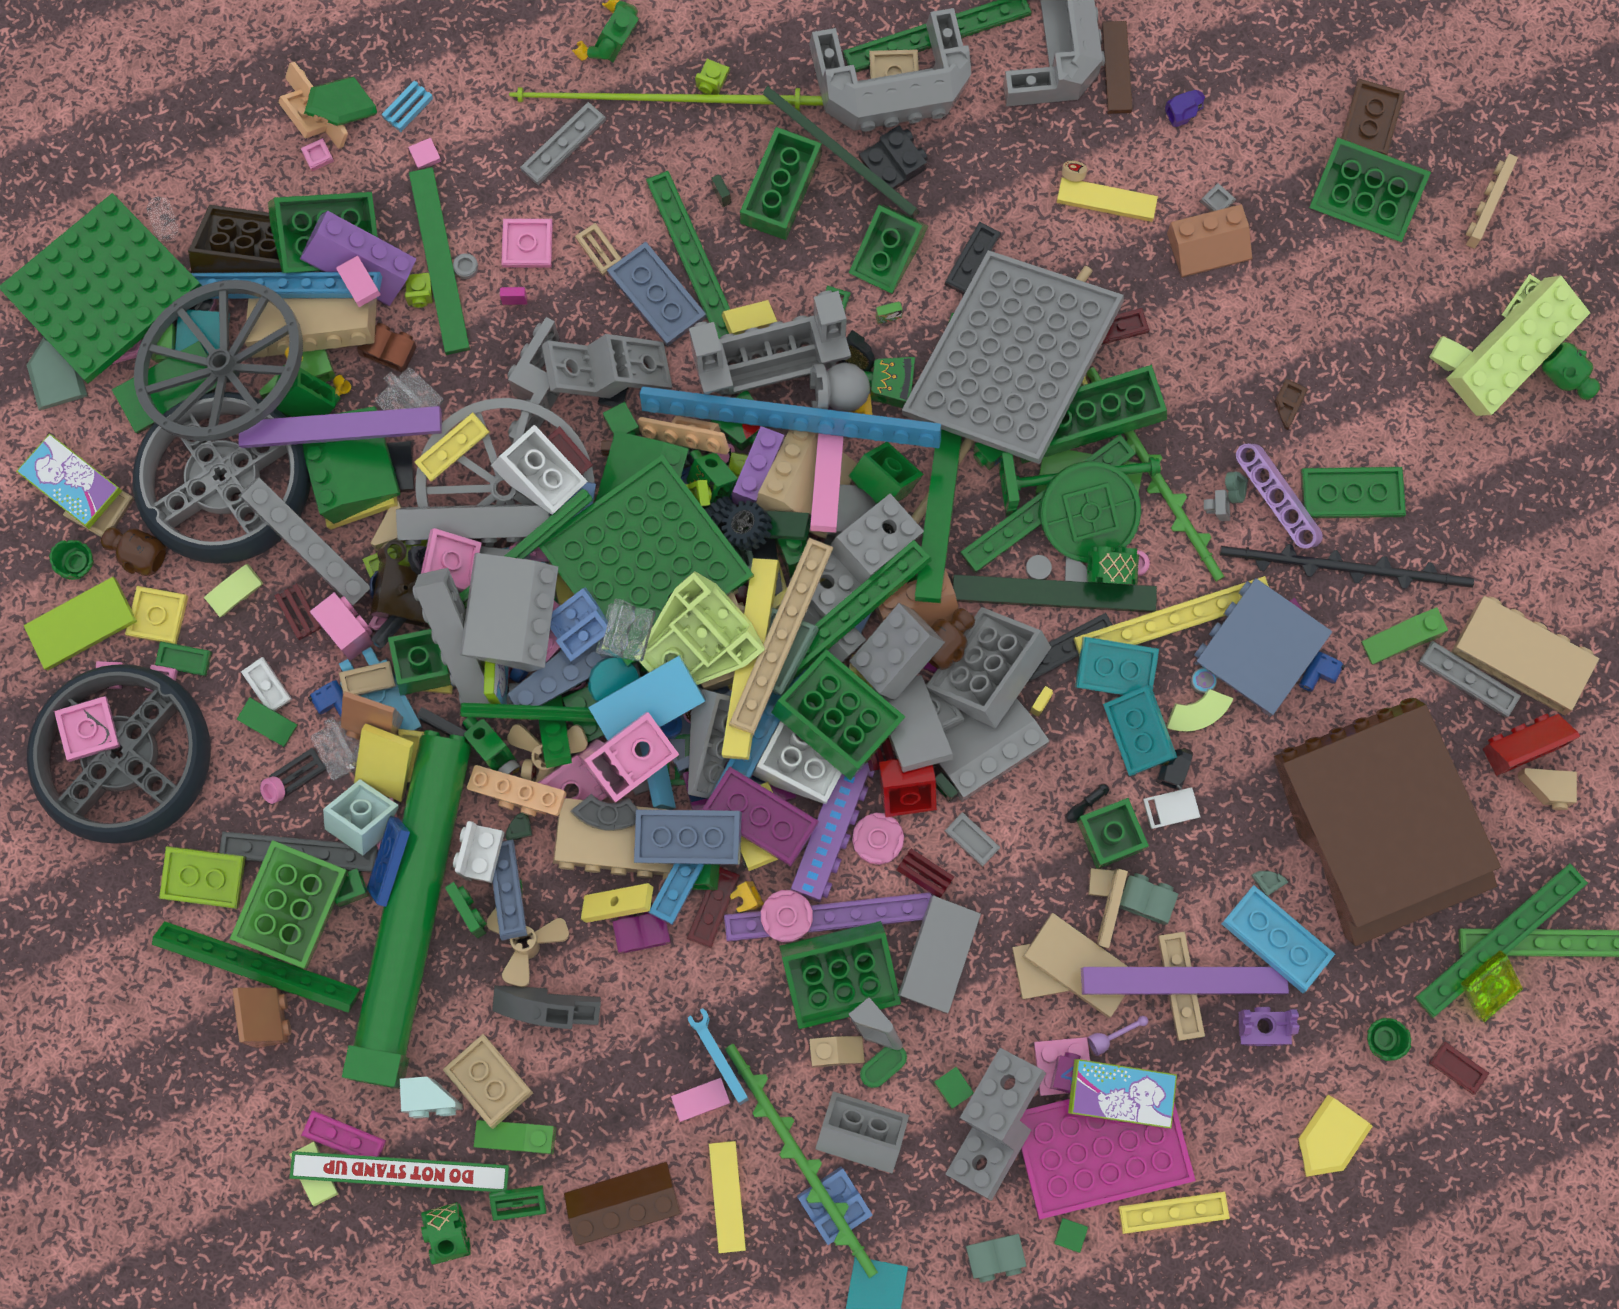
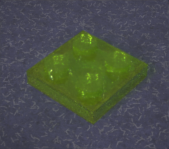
M1500 950L1461 983L1476 1016L1483 1022H1486L1523 990L1508 956Z

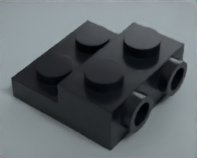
M900 125L880 136L879 142L859 153V159L894 190L924 172L928 157L923 148L919 147L917 149L912 143L914 137L909 129L903 130Z

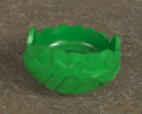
M62 540L52 547L49 555L53 571L69 580L81 579L92 569L94 564L90 548L85 543L83 544L77 540Z
M1378 1019L1368 1028L1367 1041L1370 1050L1382 1060H1398L1404 1057L1412 1047L1409 1030L1395 1019Z

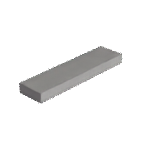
M587 102L520 167L521 171L539 185L606 121V117L592 104Z
M1434 641L1429 644L1418 662L1505 718L1509 717L1521 695Z

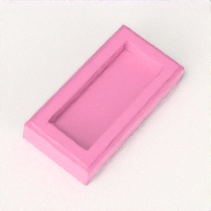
M358 256L336 267L358 307L381 295Z
M721 1078L671 1096L680 1122L730 1104Z

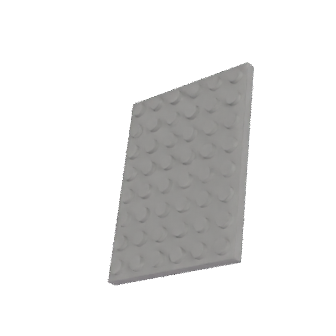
M988 250L902 409L903 415L918 421L940 423L943 430L1040 464L1124 302V295Z

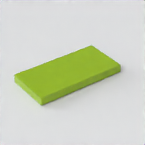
M111 577L23 626L43 668L48 671L136 623L137 620L117 579Z

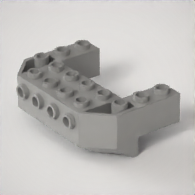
M1040 0L1049 67L1005 71L1003 87L1006 106L1078 100L1099 76L1101 66L1105 64L1104 51H1101L1102 37L1101 30L1098 29V8L1095 7L1094 0Z
M954 8L930 12L926 26L935 59L933 68L858 81L854 65L845 66L836 28L812 32L809 46L825 112L852 130H861L863 132L871 131L878 126L894 127L901 122L917 123L924 118L940 119L945 117L966 88L971 76L969 46H963Z
M823 291L815 296L814 316L807 317L802 315L790 322H774L769 327L762 329L750 328L738 335L726 334L719 339L714 322H699L689 328L692 355L703 393L711 394L712 392H717L721 395H731L810 375L813 364H824L825 369L828 370L836 362L851 358L846 340L847 318L839 291Z

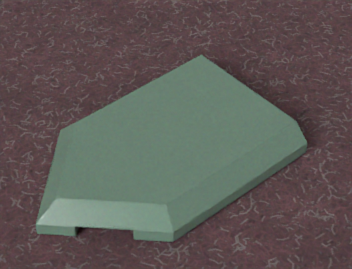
M43 337L27 363L39 411L87 397L88 394L84 380Z

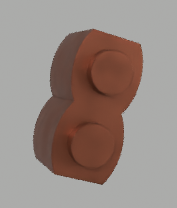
M377 322L375 325L374 343L358 345L357 351L359 355L405 373L417 348L413 337L405 332H399V334L391 332L388 326Z

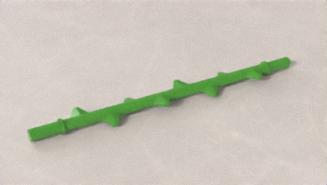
M1095 367L1087 371L1086 374L1092 383L1102 380ZM1134 430L1124 433L1127 443L1142 463L1148 462L1149 457L1159 458L1161 462V455H1149ZM1160 473L1155 476L1150 475L1152 481L1147 488L1148 493H1161L1176 517L1171 527L1172 531L1185 532L1201 557V562H1204L1214 580L1218 582L1225 576L1213 559L1212 552L1210 553L1206 547L1211 539V535L1209 533H1197L1182 509L1187 499L1186 494H1173Z
M734 1044L729 1045L725 1048V1051L736 1066L737 1073L741 1074L758 1101L752 1114L754 1117H768L784 1143L779 1154L781 1159H794L812 1187L807 1197L808 1203H822L838 1228L839 1232L834 1240L835 1245H848L853 1252L852 1255H855L869 1279L872 1278L878 1271L864 1251L865 1247L861 1246L844 1219V1215L849 1207L848 1204L834 1203L817 1176L822 1162L820 1159H806L789 1132L794 1119L792 1117H780L763 1091L768 1080L767 1075H753L750 1065L746 1064Z

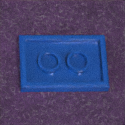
M390 816L367 885V890L376 904L384 907L387 906L410 831L403 822L393 816Z

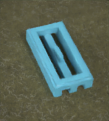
M414 80L382 113V117L398 131L402 132L429 104L433 96ZM421 95L424 96L399 123L396 122ZM406 101V103L394 114V112Z

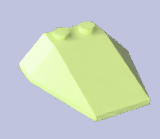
M694 571L674 589L635 658L648 672H651L680 655L694 681L699 685L745 667L761 654L765 647L750 620L720 587Z

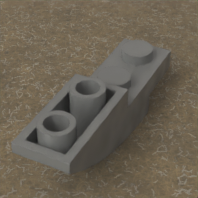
M494 985L492 1011L530 1024L572 1029L573 1024L598 1025L601 997L548 994L547 988Z

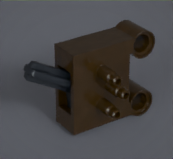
M391 540L385 543L377 552L380 563L370 615L387 619L371 637V641L378 648H383L388 643V637H393L404 623L431 629L430 625L424 621L420 601H416L413 595V586H415L418 575L412 571L411 567L398 565L407 554L406 546L399 540ZM388 547H391L396 551V559H393L388 555Z

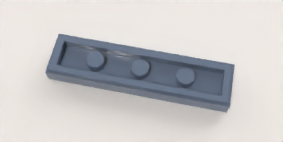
M513 839L502 841L492 880L501 941L528 935L515 843Z

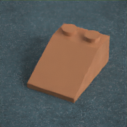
M344 691L341 728L347 731L346 736L360 741L361 730L365 724L398 735V729H400L403 717L394 707Z
M232 988L240 1043L255 1048L288 1043V1036L291 1035V1025L289 1020H285L284 1009L288 1008L285 993L282 994L278 988Z

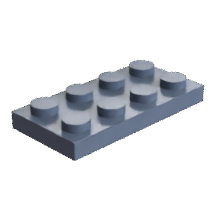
M644 242L607 269V274L667 347L687 333L689 328L707 318L706 313L647 242Z
M636 810L634 863L740 865L742 812Z

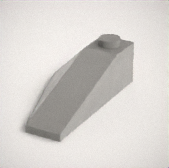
M699 688L706 701L694 707L691 711L688 794L709 799L729 759L722 757V748L731 696Z

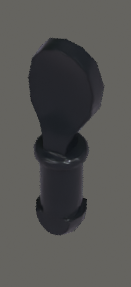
M1099 784L1088 796H1084L1082 802L1076 804L1066 813V821L1068 823L1077 822L1079 817L1085 814L1088 806L1093 807L1094 803L1108 794L1109 786L1107 784Z

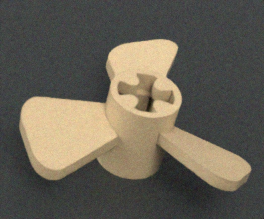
M522 724L512 726L507 740L515 747L532 752V762L539 768L536 779L538 783L554 771L556 767L546 768L542 743ZM573 725L567 731L571 754L582 752L588 746V740L583 728L580 725Z
M495 908L487 919V927L490 931L500 935ZM557 918L535 932L532 928L526 926L527 936L532 938L527 941L529 945L527 948H523L521 943H517L519 939H525L527 936L510 939L514 954L502 973V978L507 984L521 988L529 985V959L537 955L540 944L564 942L568 939L569 931L564 919Z

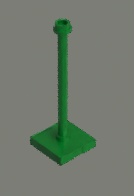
M1008 452L1002 453L998 469L1005 515L1010 516L1017 510L1020 501L1018 491L1021 488L1047 485L1057 473L1020 478L1015 473L1013 454ZM1149 457L1148 462L1114 466L1126 475L1150 472L1151 476H1155L1161 472L1159 458L1154 459V457Z

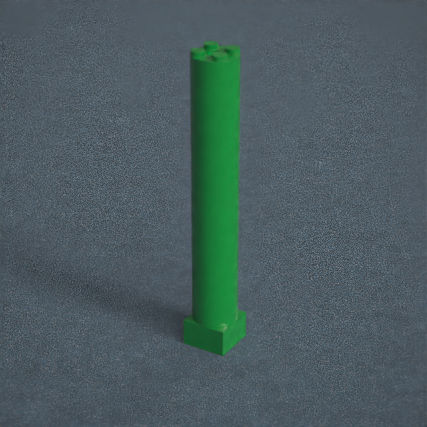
M425 730L424 735L420 736L402 822L410 831L387 906H383L353 1046L348 1045L342 1078L400 1089V1079L406 1077L409 1058L406 1057L471 752V746L465 741L463 736L450 735V738L440 737V733L431 730Z

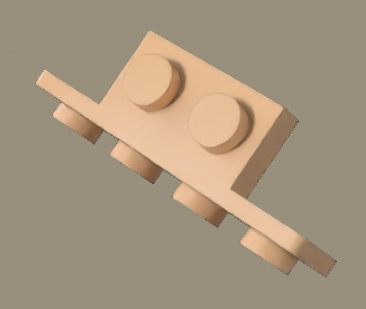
M295 62L289 63L286 80L295 91L280 96L278 103L305 139L326 132L338 149L344 147L348 135L344 125L336 126L328 123V120L325 118L304 114L309 92L313 85L307 79L305 72Z
M675 416L671 423L640 417L637 420L642 437L727 455L730 451L725 434L721 432L718 423Z
M478 765L474 766L467 785V789L498 800V806L509 810H513L514 806L522 808L521 813L535 817L536 813L542 815L548 813L558 816L566 796V791Z

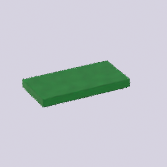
M200 341L181 350L193 355L208 357ZM167 358L148 369V385L207 367ZM134 377L112 389L135 433L139 434L155 423L144 411L138 400ZM208 377L153 393L150 396L157 410L163 415L173 406L186 400ZM217 382L206 393L214 392Z
M1403 467L1301 469L1303 506L1312 518L1406 516Z

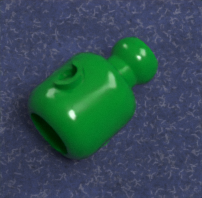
M1561 343L1541 364L1544 374L1559 389L1563 391L1576 389L1577 395L1583 400L1593 398L1600 390L1599 381L1589 377L1593 371V363L1586 357L1587 351L1578 349L1572 343Z

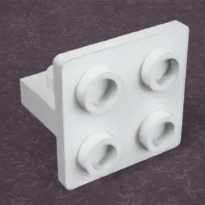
M468 821L466 827H463L461 830L460 842L462 844L460 852H457L454 857L453 867L455 872L465 880L471 881L474 879L492 883L505 832L478 826L474 822Z

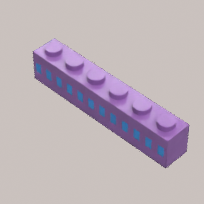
M868 762L851 781L841 774L827 803L822 805L817 818L819 823L811 834L791 890L798 892L803 897L819 903L822 897L828 898L832 883L828 882L831 873L837 874L842 860L837 858L841 848L846 850L851 836L847 834L849 825L855 826L860 812L856 810L858 801L864 802L869 787L865 786L867 777L873 778L875 771L870 772Z

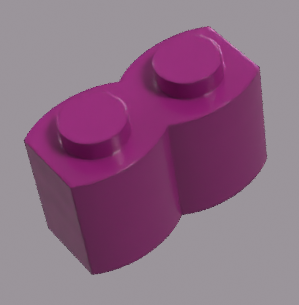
M649 911L644 912V915L636 917L633 914L620 916L618 920L613 921L619 954L671 944L668 923L649 914Z

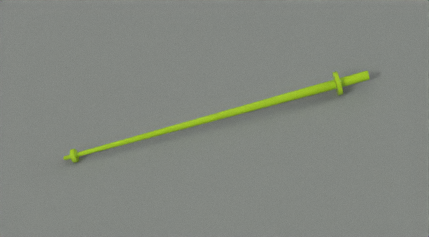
M518 87L517 92L509 93L510 97H518V102H523L524 97L775 105L764 95L524 92L523 87ZM795 88V95H780L788 103L795 105L799 112L800 105L824 106L821 96H800V88Z

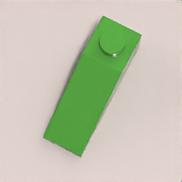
M326 349L303 352L300 368L324 382L331 381L336 377ZM275 375L259 391L263 399L274 388L279 375Z
M1436 607L1363 640L1361 643L1373 665L1438 639L1448 631V628Z
M477 1120L474 1147L554 1155L557 1127L500 1122L492 1129L485 1121Z

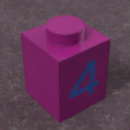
M1065 1052L1064 1056L1060 1055L1057 1057L1050 1089L1071 1093L1074 1059H1080V1055Z

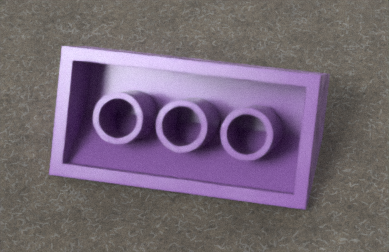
M329 211L321 214L300 260L323 272H338L336 267L358 256L367 272L381 273V295L377 300L390 306L407 281L416 258Z

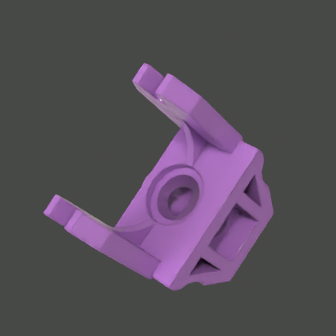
M1270 1007L1254 1008L1255 1012H1250V1010L1238 1012L1241 1045L1292 1044L1291 1036L1299 1032V1024H1297L1299 1014L1297 1009L1286 1012H1271ZM1260 1019L1265 1020L1269 1024V1031L1266 1034L1260 1032L1257 1027Z

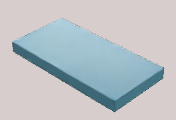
M679 655L588 708L606 739L609 740L646 712H649L657 725L661 727L706 700Z
M1255 885L1249 889L1221 923L1302 993L1307 991L1335 955L1333 951Z

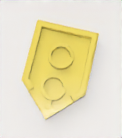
M1330 1095L1326 1096L1298 1138L1306 1177L1344 1171L1373 1127L1365 1119Z

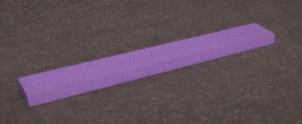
M440 406L263 419L253 427L239 433V446L241 448L440 434L442 433V413Z
M929 892L810 905L813 910V922L807 933L849 929L881 921L882 925L922 921L932 894ZM761 911L724 915L727 942L770 937L765 932L761 923Z
M1272 967L1081 968L1082 995L1289 993L1288 981Z

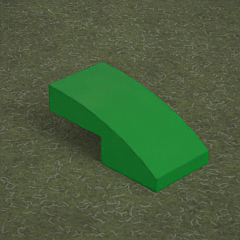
M249 697L236 719L284 747L298 724Z

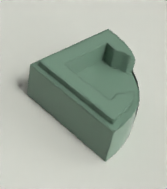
M1258 871L1251 875L1266 896L1288 883L1285 877L1271 871Z

